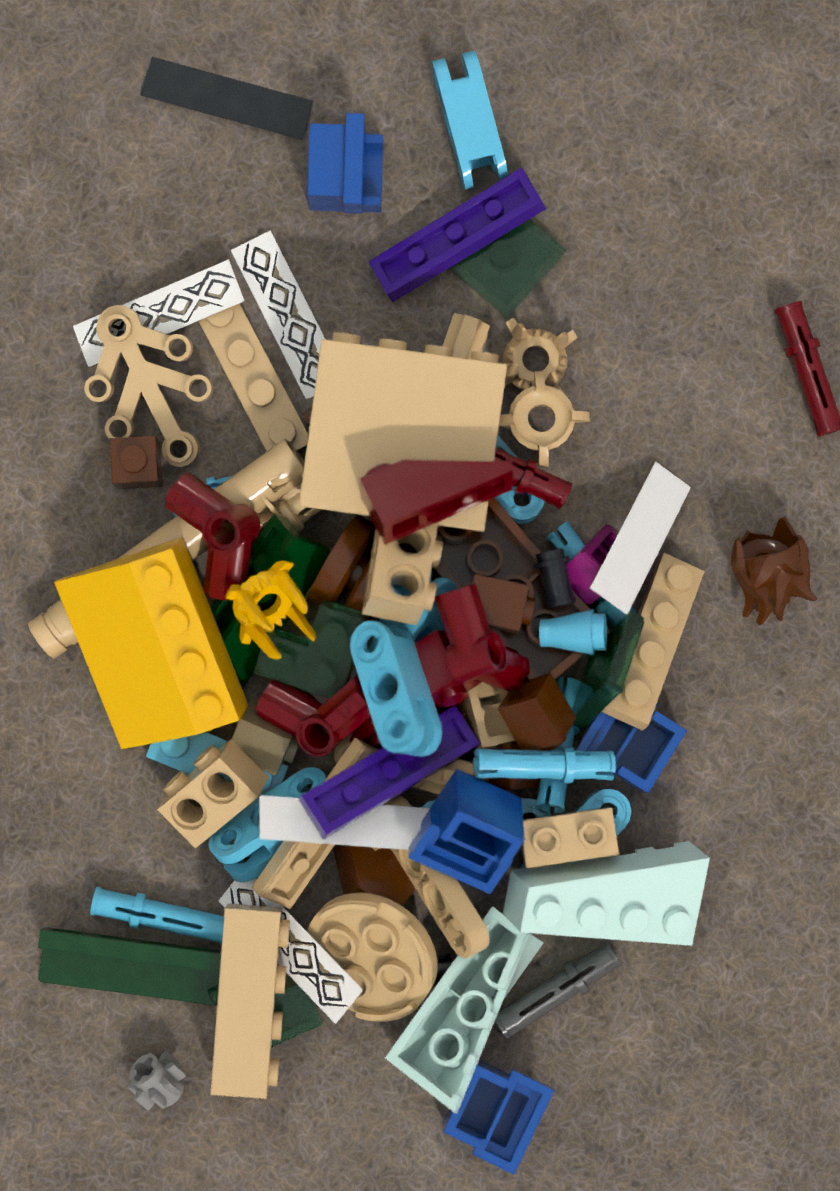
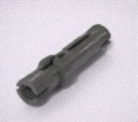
M605 941L603 945L578 961L572 963L569 960L564 963V970L498 1012L495 1022L508 1040L512 1035L545 1016L580 992L583 996L590 991L588 986L615 968H619L622 964L608 942ZM593 965L595 967L565 988H560L561 985ZM550 992H554V995H552L542 1003L538 1004L525 1014H520L522 1010L526 1009L542 997L546 996Z

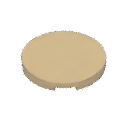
M369 893L341 895L326 903L317 912L308 927L307 932L363 989L362 993L349 1007V1010L356 1013L355 1017L375 1022H388L404 1018L413 1013L426 999L435 983L437 956L429 934L412 913L390 899Z

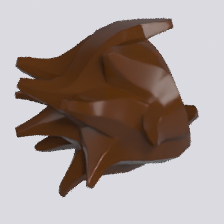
M786 517L778 520L773 536L752 533L747 530L742 539L737 538L733 545L731 566L734 576L745 595V606L742 616L747 618L756 607V611L759 612L756 620L758 625H762L772 611L776 615L777 620L783 621L784 610L791 597H801L815 602L817 600V597L810 589L808 546L804 538L796 534Z

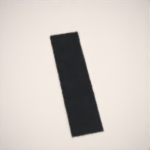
M156 57L151 58L140 96L300 140L303 138L314 102L306 98Z

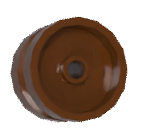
M358 514L353 517L341 534L307 596L308 602L327 612L336 607L345 592L348 591L350 595L342 609L341 616L342 622L354 629L363 622L370 621L373 617L363 615L362 609L371 555L368 553L373 545L376 527L374 523ZM406 543L398 544L404 552L410 553L411 545Z

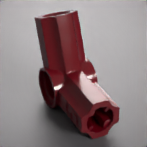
M190 472L184 473L171 486L165 498V507L203 533V538L208 545L204 592L211 598L229 600L225 596L228 589L233 584L241 586L242 583L248 580L251 542L259 534L260 519L252 507L246 504H234ZM228 520L235 528V536L228 528Z
M476 583L435 596L450 642L446 649V662L452 677L459 683L479 680L506 691L522 688L524 679L530 674L529 660L519 655L517 650L505 646L500 635L495 631H491Z
M358 674L324 704L275 678L268 684L255 708L257 710L256 715L295 736L301 749L314 757H323L329 754L355 729L371 717ZM320 724L327 729L329 735L322 730Z

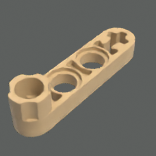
M396 796L382 804L412 807L402 796ZM371 847V848L374 849V851L381 849V848ZM391 849L456 954L466 959L488 948V930L458 880L409 859L408 850Z

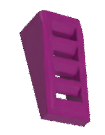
M607 524L566 564L572 590L586 604H592L600 597L590 587L618 535Z

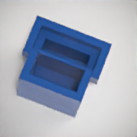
M346 113V124L310 123L307 188L310 211H343L344 213L362 214V212L381 213L383 135L365 134L364 114Z
M602 706L574 751H613L616 759V771L610 773H614L616 777L640 792L649 793L687 730L654 709L649 725L642 731L601 712Z
M456 768L423 818L421 829L408 847V858L491 894L513 862L514 855L525 841L521 797Z
M479 1059L458 1112L454 1113L449 1109L442 1122L443 1132L474 1147L472 1155L514 1175L554 1093V1088L513 1068L510 1073H507Z

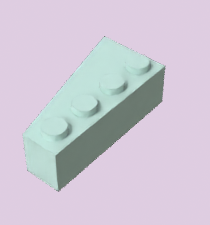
M690 841L674 843V847L654 849L653 847L636 849L635 853L598 857L576 863L565 862L532 868L512 869L503 914L522 933L692 946L710 858Z

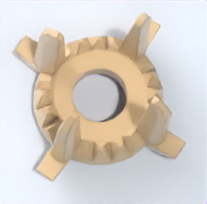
M514 317L507 321L506 326L513 338L509 341L503 353V364H507L504 387L510 383L521 390L534 386V372L529 371L524 366L523 354L528 349L537 347L543 349L549 358L547 367L542 370L544 371L545 385L555 387L563 392L559 382L564 377L567 369L568 356L565 347L578 338L575 332L571 330L568 333L561 332L558 336H555L553 333L543 329L526 330L524 324L521 322L517 323Z
M534 371V386L523 390L516 396L511 404L509 414L500 415L499 426H504L505 429L511 430L520 444L528 449L537 451L539 467H549V450L563 444L572 433L576 423L590 422V412L574 411L571 401L563 392L555 387L545 385L544 371ZM535 407H547L554 414V425L548 431L539 432L530 426L528 415Z

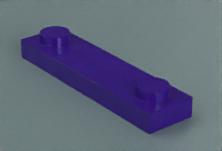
M520 168L368 262L387 296L392 302H395L546 210V207L523 168Z
M456 705L438 715L442 727V738L439 746L432 754L418 757L390 752L383 747L301 795L299 802L323 840L472 752L480 745V742Z

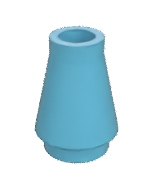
M594 609L552 619H540V646L595 655V651L606 650V614H595Z

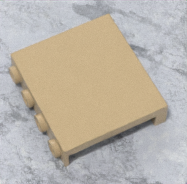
M338 332L333 333V340H321L299 506L370 516L361 499L360 478L364 477L369 470L377 465L384 463L392 465L401 460L494 461L507 364L498 363V354L472 351L471 359L452 357V348L425 345V353L406 351L407 342L391 339H379L378 347L360 344L361 336ZM488 501L437 523L439 526L484 532Z

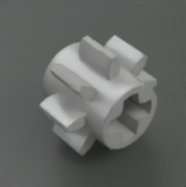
M167 1051L162 1053L159 1059L152 1053L137 1059L131 1067L129 1074L131 1082L127 1085V1088L135 1094L134 1100L146 1110L152 1108L154 1103L162 1109L173 1105L183 1093L184 1082L182 1079L187 1076L186 1072L179 1067L180 1062Z

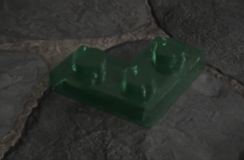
M324 599L319 605L313 627L317 635L316 640L312 641L276 628L271 632L266 630L265 632L282 657L278 660L272 659L260 648L254 673L326 698H331L349 682L354 664L350 649L351 637L355 629L366 621L367 615H363L361 611Z

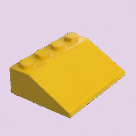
M183 537L75 573L54 582L121 749L197 735L240 720L248 707V703Z

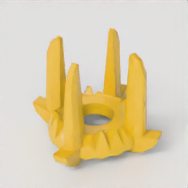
M284 560L274 563L267 571H260L257 575L249 577L241 586L233 584L225 595L226 599L233 600L234 615L241 623L239 636L241 643L250 645L251 640H253L268 657L275 660L281 659L282 655L265 632V629L271 632L274 630V624L282 626V619H286L287 616L310 640L315 641L317 638L315 630L305 617L308 609L306 599L288 573L294 566V563ZM267 594H277L275 603L270 608L261 611L257 605L259 600Z

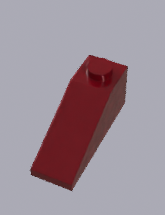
M401 460L392 465L384 463L375 466L364 477L360 478L361 499L386 545L513 490V468L510 462Z

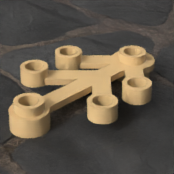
M115 305L107 308L99 316L96 326L98 337L104 344L95 375L86 381L84 387L85 394L90 400L94 402L109 400L114 392V385L111 379L122 353L129 367V372L115 416L109 418L105 424L107 437L109 439L120 438L115 436L112 431V426L117 420H122L127 426V432L121 438L133 436V419L142 393L165 438L162 444V453L166 461L177 467L191 465L199 457V441L192 433L181 430L158 384L184 392L193 401L203 402L212 396L214 390L213 383L205 375L197 374L190 376L146 361L138 344L163 350L168 358L181 362L187 360L192 355V341L182 334L168 335L143 327L138 314L129 307ZM121 319L126 324V331L123 335L117 337L112 333L111 325L115 320ZM182 339L186 343V352L182 356L177 357L172 353L171 345L175 340ZM199 379L203 380L207 385V391L201 397L195 396L191 390L193 382ZM97 380H102L107 387L106 393L102 397H97L92 392V385ZM177 440H182L187 445V453L181 458L176 457L172 452V446Z

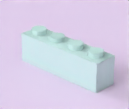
M494 907L489 910L483 919L489 934L488 948L466 959L461 958L459 955L455 958L385 1057V1059L454 1113H457L504 998L544 943L531 933L520 932L502 912Z

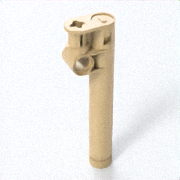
M283 439L214 489L234 504H246L252 507L260 519V531L275 513L288 518L297 531L300 532L304 529V523L323 510L299 506L305 461L287 439ZM176 516L119 558L183 537L193 561L208 550V545L203 538V533L179 516ZM228 520V528L232 533L235 531V528ZM259 531L258 536L255 538V540L251 542L252 546H253V544L255 543V541L257 540V538L259 537V535H260V533H261L260 531ZM61 599L50 606L46 613L42 612L28 622L29 629L35 640L53 659L67 651L71 644L75 645L78 643Z

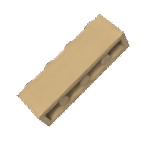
M227 904L225 907L211 1095L267 1099L269 1086L278 1085L280 1058H271L272 1040H281L283 1012H274L276 993H285L287 966L278 965L279 947L288 948L290 920L281 919V907Z

